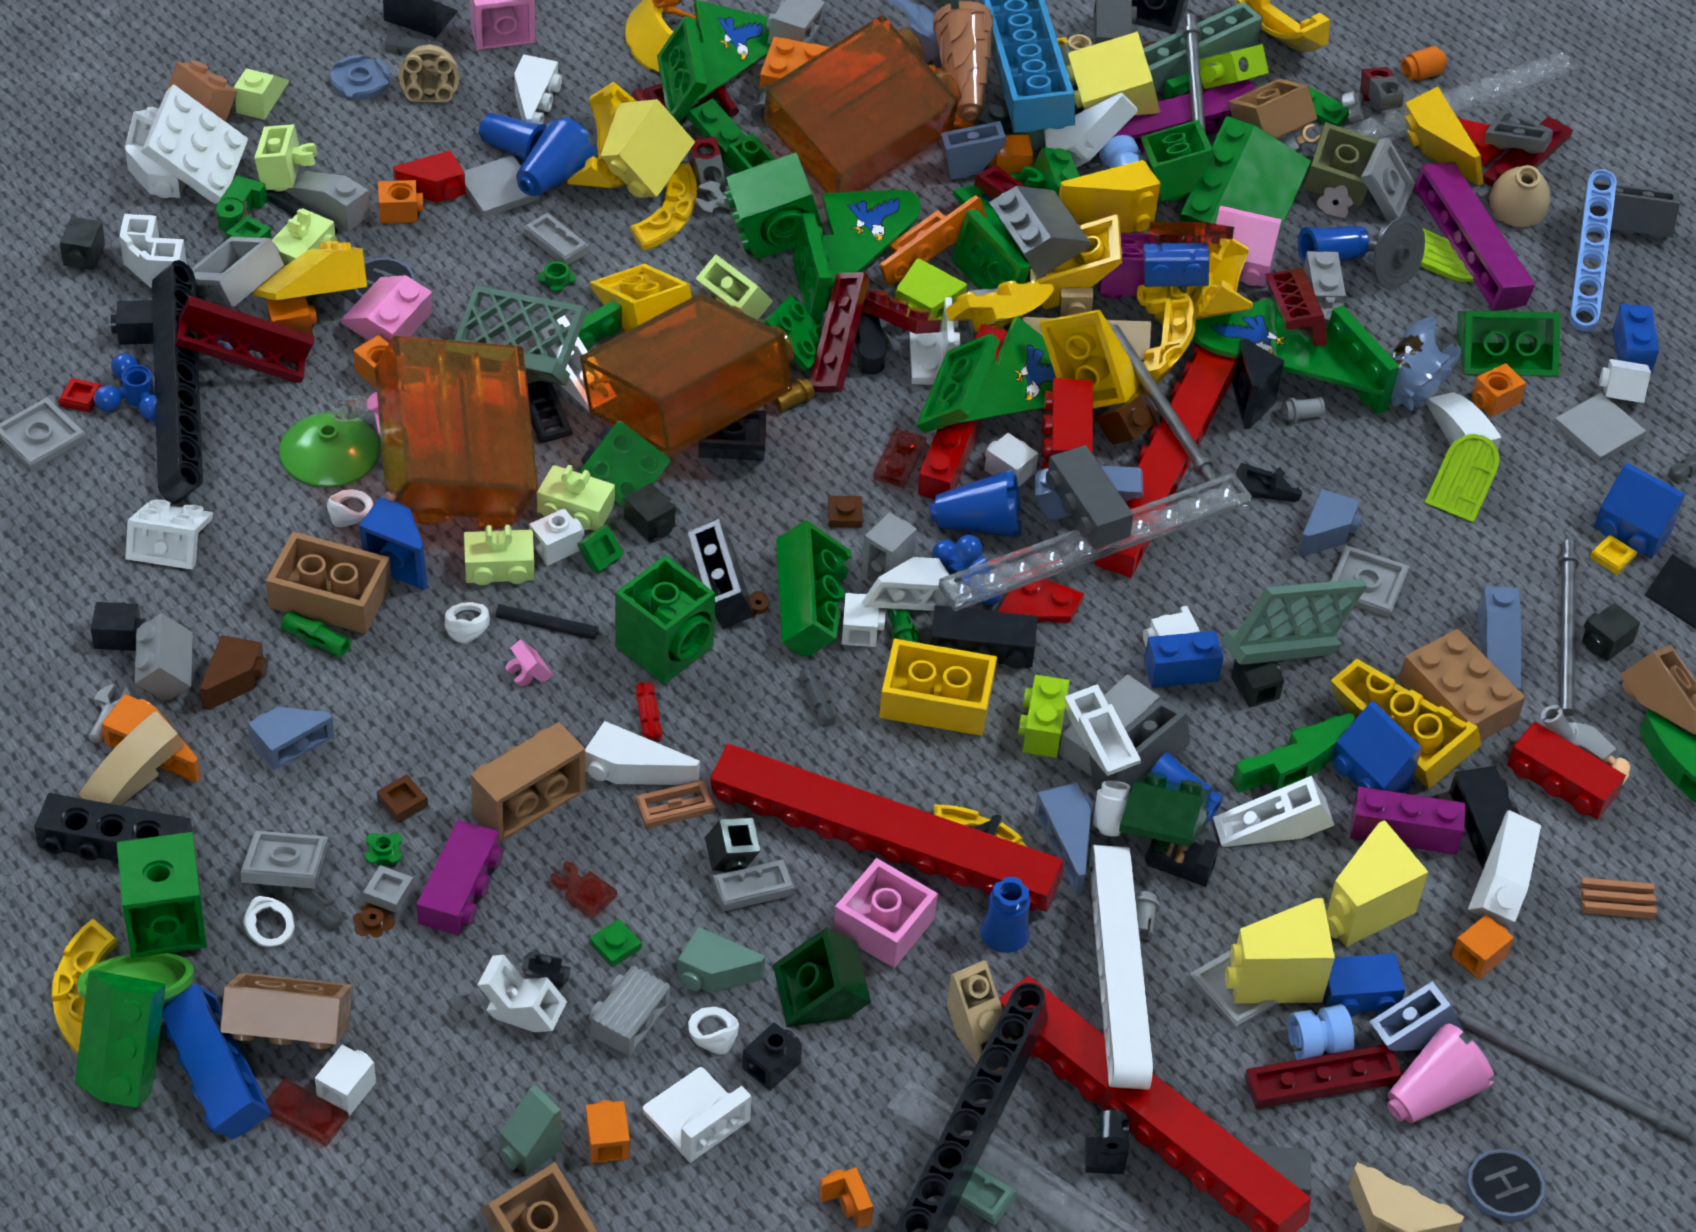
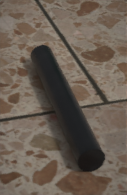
M499 604L496 610L497 618L593 640L596 639L599 632L598 626Z

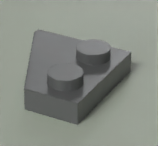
M1501 110L1486 131L1485 143L1492 144L1499 149L1518 148L1531 154L1544 153L1552 141L1553 130L1543 125H1537L1525 118L1520 119V123L1510 119V112Z

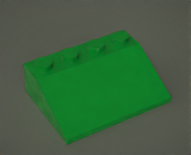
M1226 116L1212 146L1214 156L1190 193L1181 212L1180 231L1211 241L1219 208L1224 206L1282 219L1279 230L1280 234L1309 170L1311 161L1259 127Z

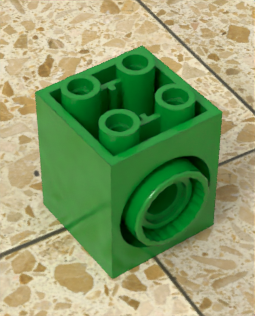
M797 152L726 177L730 189L724 192L730 209L737 208L736 211L731 212L737 230L744 228V232L739 233L744 250L751 249L754 259L765 258L794 248L802 213H814L817 225L822 227L823 235H825Z
M663 556L615 592V646L665 685L713 648L715 592L669 557Z
M193 832L117 842L122 907L131 958L207 948Z

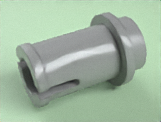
M1293 397L1282 403V416L1285 421L1291 420L1292 423H1296L1299 419L1322 418L1325 415L1324 400L1322 397L1296 400Z
M1141 891L1135 896L1139 938L1150 940L1154 933L1155 913L1159 911L1160 903L1155 894Z

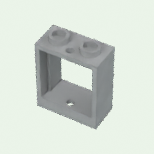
M230 237L191 268L195 275L196 298L223 307L233 308L284 266L278 247L272 242L271 238Z

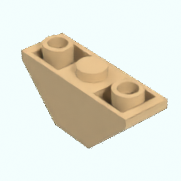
M984 960L951 974L947 1007L956 1035L976 1064L1003 1012L987 961ZM998 1067L993 1069L992 1071L1000 1072L1005 1070L1006 1068Z
M1359 1162L1354 1167L1349 1188L1367 1232H1459L1464 1216L1455 1212L1450 1206L1439 1204L1421 1195L1413 1187L1402 1185L1384 1176L1378 1169L1367 1167Z

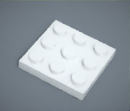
M173 84L164 95L141 152L209 201L218 204L233 180L248 138Z

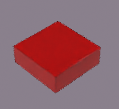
M71 378L58 400L59 406L91 413L95 406L94 395L102 387V384Z

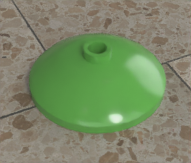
M338 412L318 413L298 421L286 431L279 446L280 460L285 470L298 481L316 487L344 486L361 479L375 466L380 453L378 437L366 422L355 416Z
M166 953L131 958V955L127 954L110 958L91 966L80 975L77 987L80 997L85 1000L88 973L91 969L166 983L164 1006L187 990L194 980V969L189 960L175 954Z

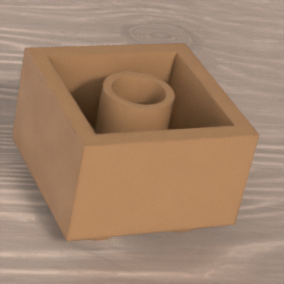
M1283 79L1274 80L1228 101L1233 118L1253 124L1279 141L1282 139V135L1288 132L1301 131L1308 123L1317 119L1308 85Z

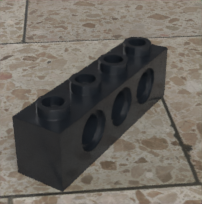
M48 793L34 826L38 847L43 848L49 853L59 854L63 851L78 854L86 860L102 858L113 860L116 864H118L117 842L193 832L191 818Z

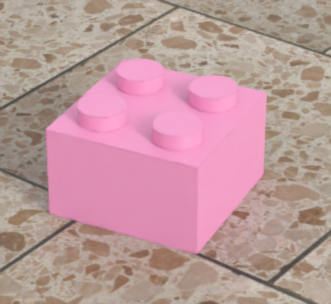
M876 858L835 906L833 930L855 940L860 949L895 968L935 920L938 893Z

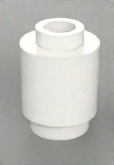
M1113 780L1102 782L1101 789L1097 791L1093 826L1099 829V833L1112 837L1120 835L1119 827L1130 796V785Z

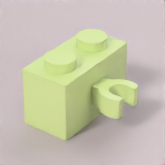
M294 124L264 127L254 157L260 182L265 183L266 190L279 192L293 188L299 165H315L314 157L318 154L314 143L299 146Z
M303 208L299 209L297 214L292 219H289L287 225L272 239V242L279 249V255L284 263L283 267L308 249L320 248L319 242L337 240L334 221Z
M716 254L696 277V280L716 297L714 301L707 302L701 312L706 317H709L718 311L717 315L712 319L718 326L723 325L727 321L730 309L751 325H754L773 302L758 285Z
M553 465L537 491V512L545 517L565 508L573 519L577 518L580 521L584 530L590 529L595 531L603 526L615 505V484L590 477V473L587 470H584L582 474L572 471V465H568L566 469Z
M487 525L485 531L464 532L466 583L488 585L491 582L509 581L513 584H521L525 581L535 580L533 529L511 530L510 525H505L504 531H492V526Z

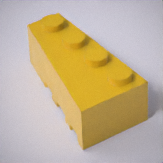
M1358 659L1354 660L1331 679L1335 700L1349 713L1353 712L1357 718L1366 706L1374 701L1422 747L1414 776L1428 789L1433 787L1481 746L1478 726L1469 721L1466 723L1453 716V712L1442 706H1435L1423 699V695L1412 689L1409 691L1396 684L1394 679Z

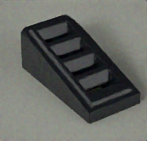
M537 381L519 386L517 398L521 401V406L541 443L572 435L573 432L552 383ZM542 398H545L547 400L535 404L533 402L535 400H539ZM548 407L551 408V410H548V411H544V412H540V413L537 412V410H540V409H544V408H548ZM556 417L555 420L541 422V419ZM558 425L562 428L550 432L545 431L546 428Z

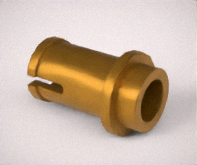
M797 379L794 385L772 394L771 400L773 405L781 413H784L803 401L809 403L811 397L815 396V391L808 379Z

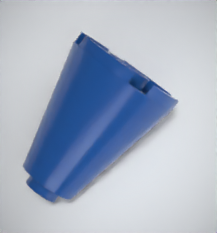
M568 117L552 120L546 126L516 174L519 189L525 194L538 196L567 182L574 173L584 168L587 159L592 156L598 158L596 145L591 146L587 139L590 136L588 131L578 122Z
M1007 470L937 494L935 502H930L932 522H938L939 528L1020 537L1022 534V520L1017 521V517L1019 516L1021 505L1017 477L1014 475L1015 470Z

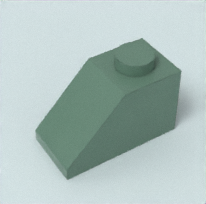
M698 927L678 958L677 979L681 980L683 985L691 990L698 991L702 989L709 993L760 981L764 976L765 955Z
M536 1085L528 1090L500 1132L501 1150L499 1153L503 1162L510 1169L518 1168L527 1176L562 1150L561 1109Z

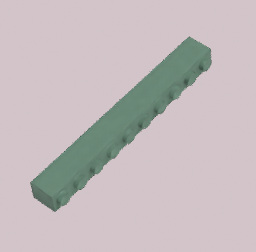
M1242 2L1197 23L1201 33L1198 39L1199 58L1202 59L1211 55L1258 45L1263 17L1245 2ZM1183 30L1143 48L1156 93L1165 89L1166 80L1189 72L1186 40L1183 38ZM1076 82L1071 83L1073 91L1077 90ZM1075 102V115H1076V114H1078V113L1084 111V108L1081 107V108H1078V109H1077V105H1076V102ZM1012 127V135L1029 134L1032 151L1046 145L1044 130L1046 129L1035 130L1031 133H1014Z

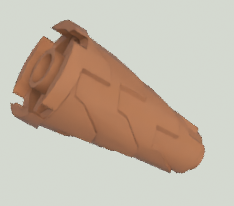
M958 1V9L951 10L950 3L936 11L933 16V30L939 49L941 65L946 75L948 91L952 97L953 107L956 108L957 116H960L963 120L972 121L981 115L986 103L988 59H991L993 14L991 15V10L978 2Z

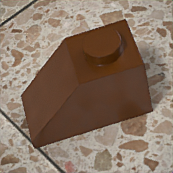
M1141 384L1138 385V390L1126 403L1111 405L1095 417L1108 441L1113 445L1134 440L1156 422L1157 411Z
M220 636L200 686L203 709L210 710L253 690L258 678L266 676L268 658L263 655L262 642Z

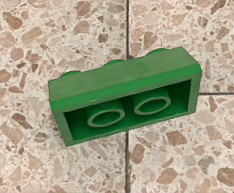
M1199 119L1140 136L1147 164L1161 183L1159 190L1161 201L1166 199L1168 201H1175L1184 197L1185 194L1192 192L1214 156L1213 149Z
M1457 311V342L1461 348L1460 357L1464 375H1482L1506 363L1518 375L1558 376L1561 312Z
M92 969L89 971L75 1083L99 1101L138 1108L150 1096L153 1088L166 983Z

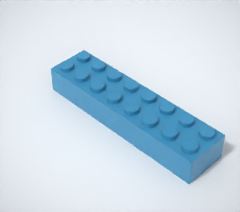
M979 0V3L988 7L991 10V15L993 14L991 52L1014 133H1031L1035 130L1048 128L1062 129L1066 126L1075 125L1074 91L1045 0Z

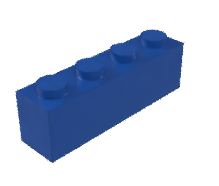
M196 983L163 1007L162 1016L166 1023L163 1026L164 1032L176 1045L179 1051L177 1060L180 1066L189 1074L193 1082L190 1085V1089L196 1099L203 1104L206 1111L204 1120L215 1134L222 1133L231 1139H235L272 1114L238 1040L232 1039L231 1033L220 1032L222 1006L215 994Z

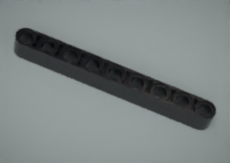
M181 260L173 261L152 280L157 479L161 496L172 504L182 502L203 484L198 352L175 345L178 317L188 297L196 298L194 272L188 264ZM186 329L185 336L198 340L196 332Z
M1023 983L1012 992L893 1232H912L920 1228L926 1229L925 1232L945 1231L1047 1023L1048 1012L1045 993L1037 984ZM1029 1005L1036 1006L1033 1009H1024V1007ZM1013 1036L1021 1037L1018 1040H1008V1038ZM998 1067L1006 1068L1005 1070L1000 1072L992 1071L993 1069ZM980 1099L990 1100L984 1104L976 1103ZM964 1131H974L969 1136L960 1135ZM949 1163L959 1164L955 1168H944V1166ZM932 1196H942V1199L938 1201H928V1198Z

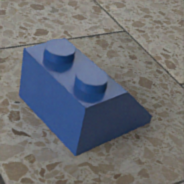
M1626 462L1599 509L1594 528L1600 530L1606 537L1609 535L1615 537L1637 551V554H1644L1652 559L1671 536L1685 493Z
M379 497L359 525L362 550L390 557L391 577L425 590L428 584L424 547L410 508L405 507L400 502H392Z
M1373 701L1366 706L1338 739L1332 762L1337 773L1343 777L1347 776L1357 786V789L1358 787L1403 793L1410 789L1422 747Z

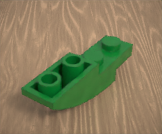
M714 99L689 111L688 120L704 138L716 137L723 163L735 174L776 160L753 133L746 136ZM705 147L708 151L711 152V148Z
M1649 709L1646 711L1639 730L1644 744L1663 773L1677 788L1696 803V738L1684 732L1665 717Z
M1351 712L1342 716H1332L1323 722L1299 727L1291 732L1288 746H1279L1268 753L1242 759L1235 764L1232 785L1238 793L1267 783L1276 791L1313 776L1332 761L1336 742L1355 721V715Z

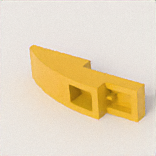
M1007 281L1000 284L996 292L985 295H975L974 292L964 293L956 298L957 302L945 310L949 321H972L975 332L979 331L981 324L1000 329L1010 325L1013 318L1017 316L1021 318L1039 307L1048 299L1054 291L1053 284H1039L1038 281H1030L1025 284Z

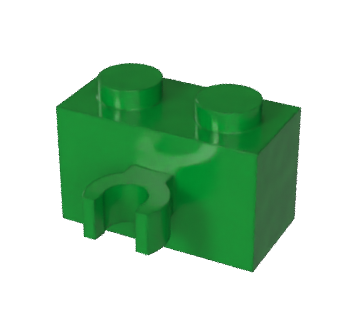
M1042 147L1033 167H1024L1019 177L1020 179H1026L1024 184L1026 187L1054 190L1059 196L1060 183L1080 177L1070 151L1061 148Z

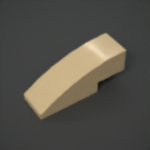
M155 710L134 728L103 760L79 792V796L81 799L121 806L159 776L156 768L183 748V742L177 732Z

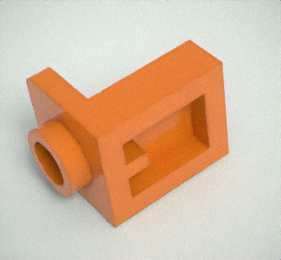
M857 1167L846 1171L835 1170L820 1179L819 1198L821 1203L839 1198L845 1217H853L857 1229L872 1224L873 1204Z

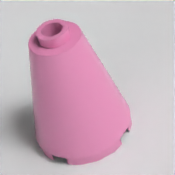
M1452 1024L1443 1025L1388 1092L1389 1102L1387 1107L1398 1121L1402 1122L1405 1119L1408 1123L1412 1124L1481 1093L1494 1085V1081L1489 1080L1494 1076V1072L1487 1058L1473 1040L1466 1044L1459 1037L1463 1031Z

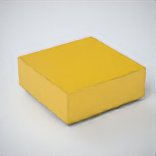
M1609 535L1591 552L1590 558L1618 575L1636 557L1637 551Z

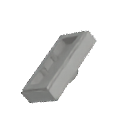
M548 212L524 226V235L557 261L570 265L589 253V245Z
M783 859L713 875V885L723 912L794 895V886Z

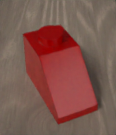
M451 150L393 166L394 181L416 180V193H423V199L440 202L443 200H455L459 196L466 194L465 173Z

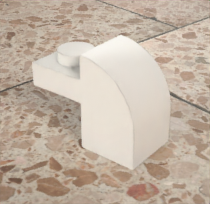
M505 955L492 956L478 983V987L491 1001L486 1010L496 1020L532 1032L553 1031L567 1003L566 999L547 977L524 979Z

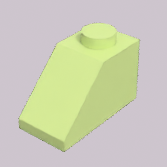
M246 68L234 86V89L237 91L235 95L236 113L265 120L289 83V80Z

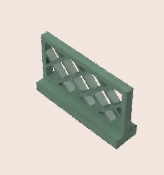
M475 285L455 340L448 339L443 351L457 363L567 386L571 374L566 370L588 310L581 305ZM482 297H491L494 305L480 313L478 308ZM517 302L521 310L507 319L503 309ZM541 307L545 308L548 316L534 324L530 314ZM498 313L502 322L488 331L484 321ZM567 313L575 314L572 323L561 329L557 320ZM525 318L529 328L515 336L511 326ZM552 323L557 333L542 342L538 332ZM479 325L483 335L473 341L466 340L469 331ZM506 330L510 340L499 347L495 346L492 338ZM533 335L537 345L527 352H523L519 344ZM561 341L563 347L558 359L549 357L546 349Z
M1362 579L1266 587L1239 630L1226 631L1221 642L1240 665L1331 655L1337 652L1342 645L1335 635L1367 585ZM1273 599H1278V600L1275 601L1273 604H1271V602L1273 601Z

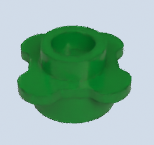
M553 261L545 266L544 272L538 274V281L548 285L552 292H561L567 284H572L576 281V275L570 273L568 265L564 262Z
M391 833L390 835L369 834L366 837V844L369 846V851L365 854L366 861L370 864L383 866L398 863L402 859V854L399 851L402 836L398 833Z

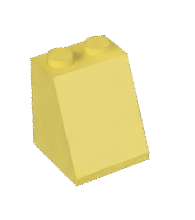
M1138 31L1068 53L1071 64L1067 65L1066 69L1070 82H1076L1078 87L1077 90H1074L1077 109L1081 107L1084 110L1089 109L1122 92L1137 107L1138 112L1135 115L1160 113L1154 83Z
M658 99L620 103L616 110L600 156L608 164L609 170L624 181L632 195L638 198L657 197L695 141Z
M1385 820L1378 823L1335 880L1326 915L1330 936L1334 939L1339 938L1345 947L1416 913L1428 871Z
M1323 898L1312 899L1240 929L1237 944H1232L1230 949L1231 966H1226L1225 985L1227 989H1233L1234 1004H1259L1270 1000L1278 1001L1277 1003L1323 1002L1335 959Z

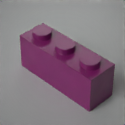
M1358 787L1351 813L1350 838L1365 841L1378 823L1385 820L1409 848L1457 855L1464 833L1465 803Z
M457 820L416 904L418 924L460 936L464 925L470 926L473 923L477 911L475 902L478 896L484 897L490 884L489 873L491 868L497 869L502 861L504 849L499 845V831Z

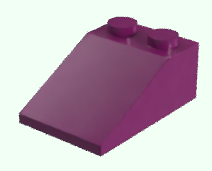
M1121 232L1122 264L1096 283L1100 294L1110 299H1120L1122 295L1134 296L1138 300V286L1144 285V244H1157L1152 234Z

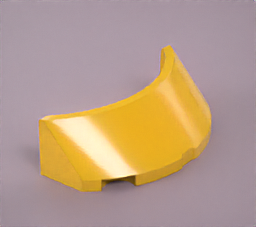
M641 0L627 19L625 26L626 44L629 46L633 57L649 71L653 69L660 72L657 55L673 31L662 18L663 7L655 6L652 0Z
M1235 0L1237 4L1245 2L1263 17L1261 24L1263 31L1294 50L1311 52L1328 44L1330 19L1322 13L1312 16L1311 19L1307 18L1299 24L1270 4V0Z
M614 81L589 98L597 128L598 158L592 156L587 159L584 168L574 173L568 179V184L617 188L626 185L619 176L609 170L608 164L600 156L620 103L636 101Z
M1218 230L1208 243L1209 286H1187L1186 289L1194 305L1196 319L1245 312L1253 308L1252 301L1237 293L1239 277L1249 254V248L1221 230Z
M1139 285L1137 298L1140 305L1145 306L1148 314H1154L1155 318L1163 325L1161 346L1146 349L1144 353L1145 361L1143 362L1159 386L1183 355L1193 338L1196 311L1187 292H1182L1177 286L1145 287L1144 285Z

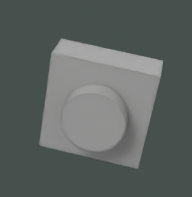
M380 865L363 892L364 901L398 913L414 886L413 877Z

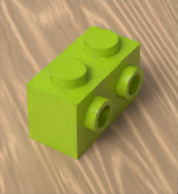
M1035 674L1033 688L1026 687L1023 708L1029 709L1028 715L1021 714L1018 735L1025 736L1022 752L1057 758L1065 713V696L1068 694L1070 680Z

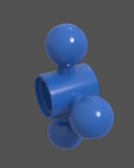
M121 353L115 356L111 363V369L116 377L122 379L123 387L118 389L110 385L100 387L94 395L96 406L102 411L110 412L117 409L121 400L125 398L129 405L139 407V412L144 419L156 421V397L150 369L146 366L138 365L136 359L130 354Z
M965 535L956 544L946 539L937 542L933 547L932 556L933 558H939L943 566H947L945 569L960 589L959 593H963L975 586L976 596L981 603L994 605L1000 601L1003 595L1002 585L996 579L989 578L990 568L986 559L981 555L982 544L977 537Z

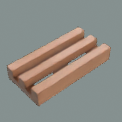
M704 780L635 796V802L639 808L641 818H643L645 829L715 813V806ZM698 792L701 793V796L682 800V798H677ZM672 799L668 801V804L651 808L647 807V804Z
M1582 877L1580 882L1582 913L1655 919L1657 907H1654L1656 897L1653 895L1655 890L1654 883ZM1589 900L1609 901L1612 903L1592 902ZM1615 903L1644 904V905H1646V906L1627 905V904H1615Z

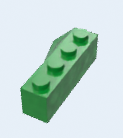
M805 520L778 537L776 544L782 643L788 649L795 651L801 656H810L836 640L841 614L838 602L844 598L845 592L841 588L842 580L847 578L848 568L844 565V561L850 559L852 551L808 520Z

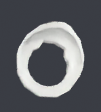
M354 489L342 490L330 496L327 502V510L335 527H348L361 523L374 506L370 496L365 492ZM355 498L365 504V509L358 513L340 503L346 499Z
M474 602L454 605L446 611L444 616L445 629L449 636L461 644H468L477 639L490 623L488 608L483 604ZM464 610H474L480 613L479 617L474 618L472 621L456 620L455 616L458 612Z
M263 896L254 897L244 915L243 924L245 932L258 946L265 948L283 946L293 936L295 930L293 914L285 904L278 900ZM271 908L274 912L280 913L285 919L286 929L278 938L266 939L257 931L255 926L257 922L256 915L264 909Z
M718 1007L701 1008L692 1014L688 1022L692 1040L696 1045L718 1055H725L735 1043L739 1023L725 1009ZM710 1016L718 1017L725 1022L727 1028L705 1036L697 1028L702 1019Z

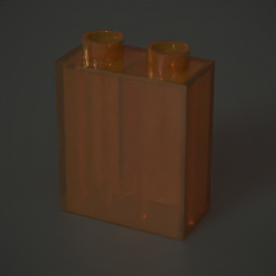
M882 14L766 87L763 120L792 153L797 152L801 164L826 193L857 192L864 190L941 140V133L953 131L958 102L961 101V92L956 81L948 72L940 70L934 73L922 59L924 55L922 46L910 29L903 27L897 31Z
M702 293L579 356L589 412L612 425H615L617 421L623 422L658 450L669 456L677 454L793 390L789 362L794 357V349L788 335L780 327H771L746 315L740 308L736 306L729 307Z
M393 336L375 367L386 499L392 502H400L405 507L410 508L415 523L423 525L443 523L449 520L451 516L475 517L477 524L483 528L491 525L492 529L505 528V525L514 524L538 491L523 347Z

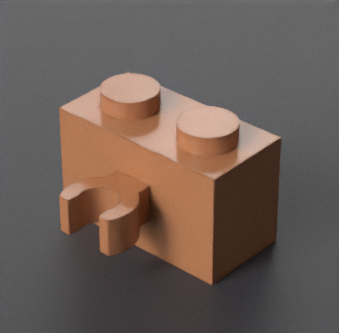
M191 60L190 63L176 62L167 90L174 84L226 122L237 91L226 84L227 80L224 77L208 71V66L196 60Z

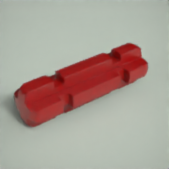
M649 681L646 683L640 682L635 687V694L638 702L640 724L643 730L642 736L651 741L660 742L662 740V728L659 723L660 717L655 697V688Z

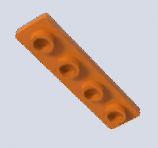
M975 195L947 216L937 210L899 237L890 246L893 254L879 265L885 283L891 286L900 282L918 258L928 262L957 241L967 211L977 209L986 218L981 199Z

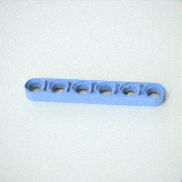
M1605 169L1596 170L1590 175L1585 194L1569 317L1572 327L1582 332L1592 331L1596 328L1601 310L1617 184L1614 174ZM1597 180H1604L1610 185V188L1598 190L1594 187L1593 183ZM1601 206L1606 210L1607 214L1600 217L1595 216L1590 212V208ZM1590 232H1597L1602 235L1603 240L1599 243H1593L1588 240L1586 235ZM1587 258H1593L1599 262L1600 267L1588 269L1584 266L1583 261ZM1583 285H1591L1595 288L1596 294L1586 296L1581 293L1579 288ZM1581 311L1588 312L1592 315L1593 320L1589 323L1580 322L1576 314Z

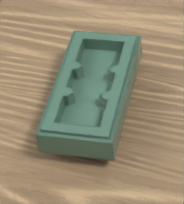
M949 1163L945 1165L944 1168H955L959 1164ZM976 1166L958 1203L995 1226L1017 1198V1191Z

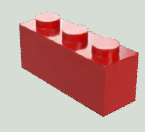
M1536 721L1532 723L1514 744L1507 766L1512 768L1513 772L1520 778L1532 780L1542 786L1544 791L1550 796L1562 798L1572 804L1574 809L1580 814L1590 815L1596 820L1602 816L1619 795L1626 776Z

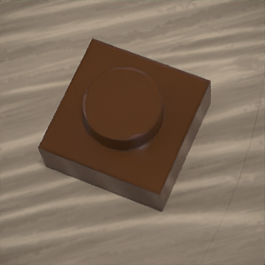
M829 496V527L862 528V496Z
M407 774L377 791V800L397 823L428 806L427 796Z

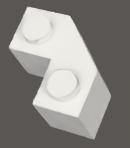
M124 214L119 235L123 264L150 288H152V280L173 261L181 260L187 264L184 239L159 238L156 216Z

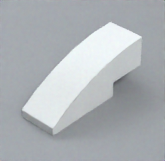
M1453 392L1430 397L1425 401L1451 445L1463 435L1478 434L1484 435L1493 441L1497 449L1499 448L1502 437L1484 413L1465 397Z
M1098 684L1065 696L1066 713L1093 759L1107 776L1141 763V759L1113 705H1108Z

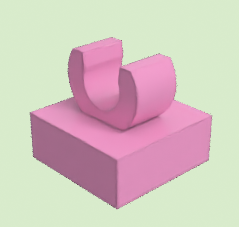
M521 639L510 648L517 658L509 661L505 668L511 674L522 669L520 675L514 679L515 683L519 686L529 685L533 677L542 683L553 676V673L538 652Z

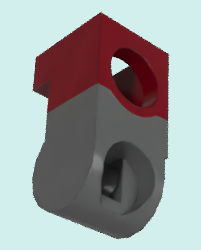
M1388 67L1362 69L1360 93L1364 96L1363 101H1372L1375 110L1402 107V86Z
M716 137L693 139L695 143L688 152V162L695 174L697 187L703 183L714 181L721 183L719 189L721 192H724L726 189L725 173ZM702 147L711 148V153L699 155L697 150ZM699 190L700 194L710 193L708 191Z

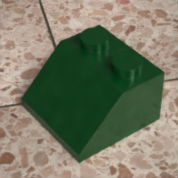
M1148 772L1146 776H1140L1133 784L1119 831L1190 847L1205 831L1212 790L1202 788V784L1197 781L1181 780V783L1167 781L1166 775Z
M828 927L773 964L787 1027L847 1019L871 1003L857 942Z

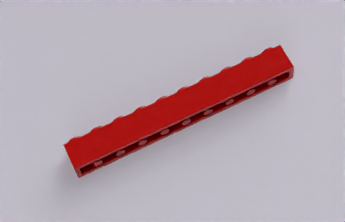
M1196 344L1193 353L1194 361L1186 363L1182 374V379L1184 380L1182 383L1176 382L1171 396L1173 401L1170 405L1199 447L1232 382L1236 359L1212 353ZM1162 415L1160 417L1161 424L1155 423L1149 437L1150 445L1142 447L1138 458V468H1141L1143 471V497L1125 501L1134 514L1130 537L1096 549L1092 547L1091 552L1096 553L1094 565L1130 578L1133 577L1191 463V459Z
M727 743L710 777L712 793L723 803L733 805L737 802L748 806L757 815L767 816L769 814L775 816L791 827L799 828L802 826L808 828L825 839L836 838L845 841L859 851L870 850L879 853L888 861L894 863L904 862L913 865L919 871L928 875L939 874L949 878L956 885L963 887L970 885L983 890L989 896L996 882H1001L1005 877L1019 878L1022 884L1029 888V910L1031 911L1038 909L1048 912L1063 877V859L729 743Z
M1028 975L999 997L1002 1010H1004L1012 992L1017 986L1023 983H1035L1040 986L1045 993L1048 1019L1031 1055L1036 1058L1039 1057L1051 1067L1059 1078L1066 1079L1074 1085L1086 1100L1094 1101L1105 1111L1118 1110L1126 1113L1129 1117V1130L1142 1145L1151 1147L1163 1157L1169 1167L1181 1171L1191 1179L1193 1185L1199 1191L1207 1192L1220 1203L1229 1215L1237 1216L1250 1227L1252 1232H1296L1309 1221L1310 1196L1152 1073V1082L1149 1090L1110 1087L1104 1034ZM1029 1005L1024 1007V1009H1033L1036 1006ZM1013 1036L1017 1040L1021 1038L1019 1036Z

